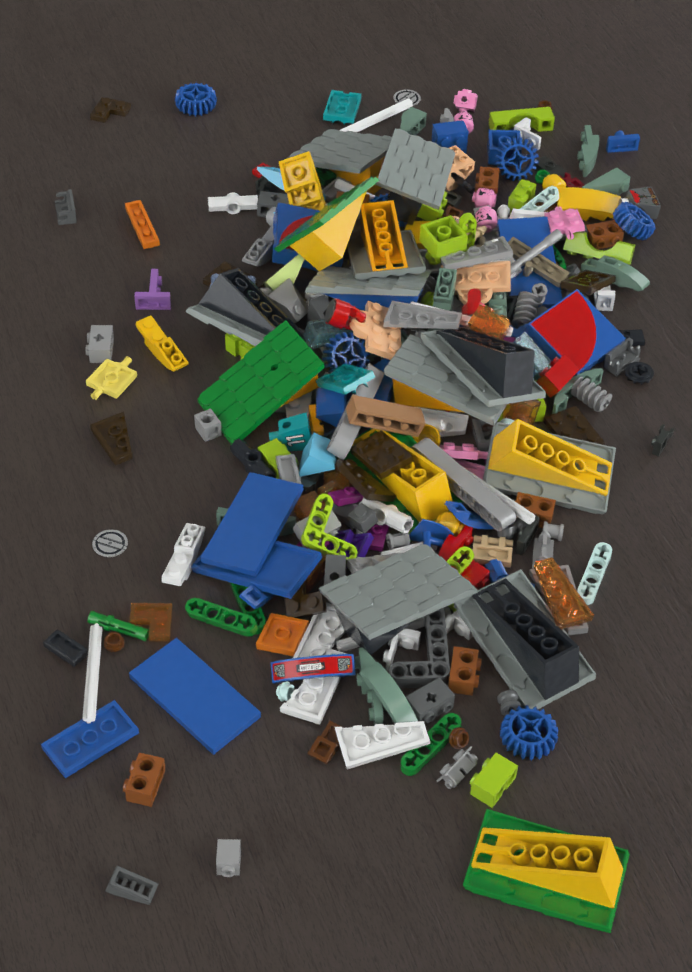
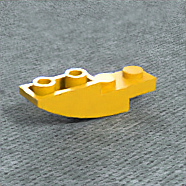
M152 315L136 322L137 329L145 339V345L165 367L174 372L189 365V362L171 337L167 338Z

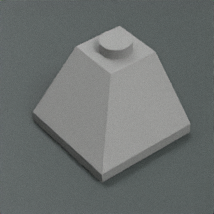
M290 278L285 280L267 296L293 323L298 322L308 313L309 306Z

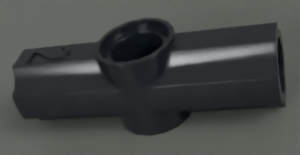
M237 439L230 446V451L245 466V471L248 474L252 472L276 478V473L261 458V453L258 450L252 449L244 440Z

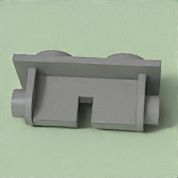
M543 531L539 538H534L532 569L552 567L554 540H551V536L546 531Z
M470 746L465 751L461 748L453 756L455 761L451 765L447 763L439 771L442 775L436 781L439 782L443 779L447 788H455L465 777L459 770L461 769L465 774H468L477 764V756L469 753L472 747Z

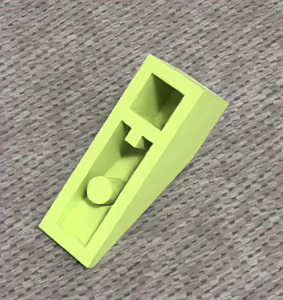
M298 254L263 284L272 291L288 278L294 284L304 258Z

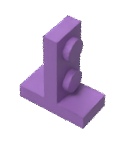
M151 269L149 292H135L136 309L171 310L170 292H161V287L159 286H162V276H159L158 269Z

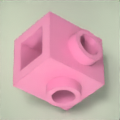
M467 89L458 91V95L454 97V104H456L455 106L459 109V112H475L477 94L471 93L472 91Z

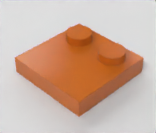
M271 613L256 642L257 649L294 657L309 625V620Z

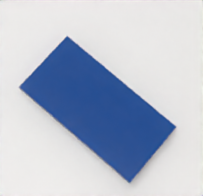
M548 217L497 220L499 237L504 236L507 242L512 237H515L530 248L535 247L551 234ZM552 245L540 254L556 264ZM522 271L511 279V292H508L509 296H519V293L522 291L532 293V287L535 284L541 283L546 286L548 291L544 303L538 305V307L545 306L546 308H551L562 300L560 287L558 288L534 271L528 277H525Z
M250 472L200 557L201 562L256 577L304 490L303 485Z
M276 541L256 577L202 563L200 558L202 554L193 563L191 568L194 573L245 587L253 584L260 591L291 599L323 557L319 551Z
M177 637L129 672V678L213 755L261 718V712Z

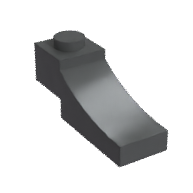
M333 503L332 510L338 520L352 530L356 528L362 533H366L378 522L375 511L363 503L359 505L352 503L343 506H337Z

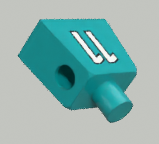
M307 412L279 420V431L269 432L270 441L277 438L282 444L286 445L288 451H303L312 436Z

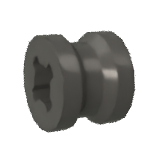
M506 690L497 696V701L501 705L500 711L502 715H509L511 709L516 711L518 706L521 707L520 702L517 701L518 694L516 691Z

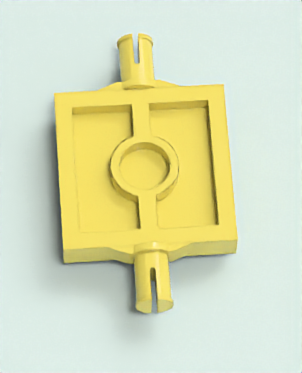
M126 356L120 363L106 359L86 380V385L95 389L91 394L92 399L95 398L97 400L103 393L117 399L135 380L137 371L127 367L132 362L130 357Z

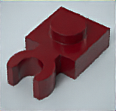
M567 172L564 178L559 175L565 181L566 187L582 188L584 186L576 177L572 179L571 175Z

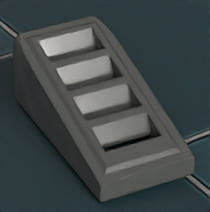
M116 865L105 892L150 905L159 884ZM118 879L123 880L121 885L117 884ZM127 882L131 883L130 888L125 887ZM136 884L140 885L138 892L133 891ZM145 887L149 888L146 896L142 894Z

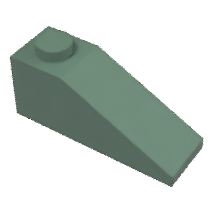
M410 107L402 114L400 129L408 132L410 135H417L426 126L427 113Z
M616 167L584 185L582 188L620 195L629 189L630 176Z

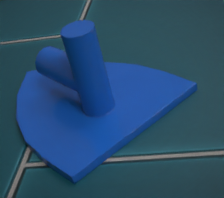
M422 519L409 534V538L412 541H423V544L430 547L431 545L442 547L448 535L454 536V534L442 524Z

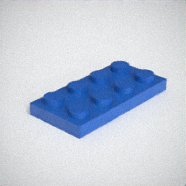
M113 700L96 711L94 722L87 724L82 719L42 743L41 747L64 778H67L139 734V729L118 703Z

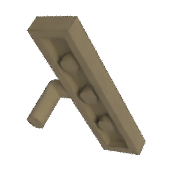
M512 237L508 242L513 250V259L515 260L532 249L515 237ZM541 254L527 261L524 265L523 275L525 277H528L534 271L558 288L561 286V281L569 276L568 271Z

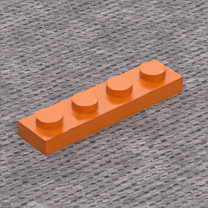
M141 200L125 203V209L143 249L160 246L159 238Z

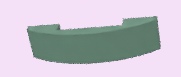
M603 369L588 370L571 378L557 393L552 414L566 409L568 399L572 397L571 388L579 377L582 376L583 381L588 378L590 383L594 382L597 386L601 383Z
M379 662L359 672L369 689L375 691L394 723L418 722L403 692Z

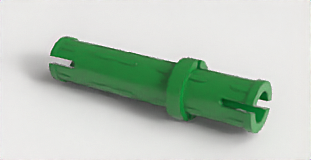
M93 610L90 612L87 620L89 624L95 625V623H98L106 631H116L143 641L148 639L150 633L148 628L116 619L113 615L106 616Z

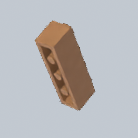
M352 395L346 407L349 424L419 437L426 424L421 408Z

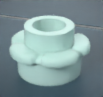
M288 681L279 684L276 690L278 699L281 702H284V700L288 701L295 687Z

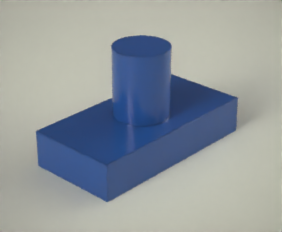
M619 130L615 133V136H608L606 151L607 153L638 150L640 136L639 134L624 135V132Z

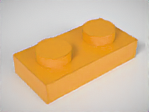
M316 404L309 405V423L312 435L316 433L322 436L324 435V427L320 425L322 421L316 418Z

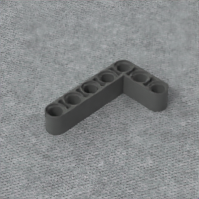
M444 608L424 616L428 661L395 662L389 667V674L399 688H422L439 677L447 684L450 665ZM434 654H440L441 657H436ZM415 673H420L422 676H416ZM394 674H400L402 676L396 677L394 676Z

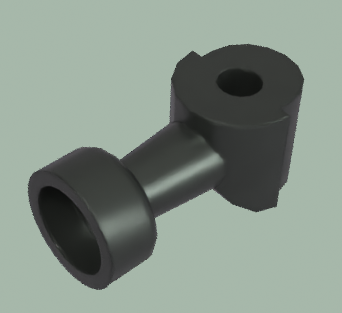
M329 471L312 474L309 478L302 476L301 484L304 490L301 495L304 497L315 495L316 483L319 479H324L329 474Z

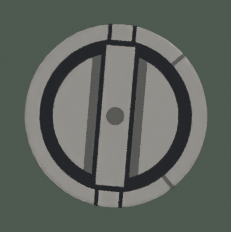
M400 90L393 97L396 103L409 98L413 102L412 105L418 104L421 100L420 95L413 90Z
M118 530L102 531L95 536L92 542L94 551L104 557L117 556L124 552L128 545L127 537Z

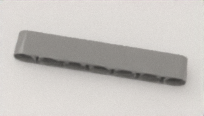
M369 363L365 369L372 370L375 378L367 382L368 387H365L363 384L358 385L356 394L352 393V395L374 398L384 377V372ZM346 408L326 451L343 460L349 453L361 427L349 424Z
M424 438L411 447V449L444 470L450 490L495 530L502 531L516 521V515L508 505L431 439Z

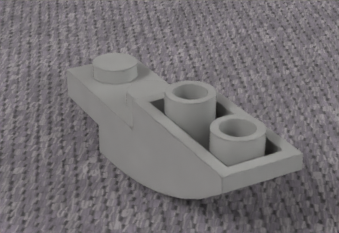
M273 224L262 239L258 238L242 258V262L258 267L272 259L274 243Z

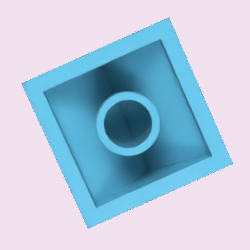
M313 433L302 452L299 466L300 477L335 470L337 457L326 451L330 439Z

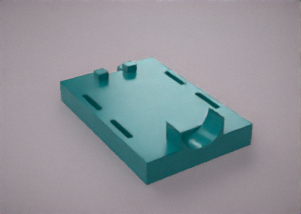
M331 90L323 114V120L332 121V124L334 121H341L344 126L345 123L354 124L362 94L352 92L347 94L344 91Z
M343 364L334 369L332 373L325 374L315 381L318 387L346 395L351 391L353 394H356V388L360 384L368 387L367 382L375 378L372 370Z

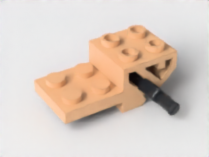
M456 145L449 147V149L455 152V157L445 190L452 191L460 184L470 194L474 193L475 188L466 181V178L474 170L475 161Z

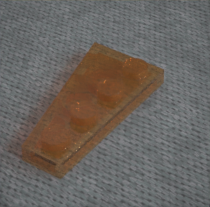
M551 557L536 561L534 569L556 625L560 629L592 621L594 617L593 612L555 560Z

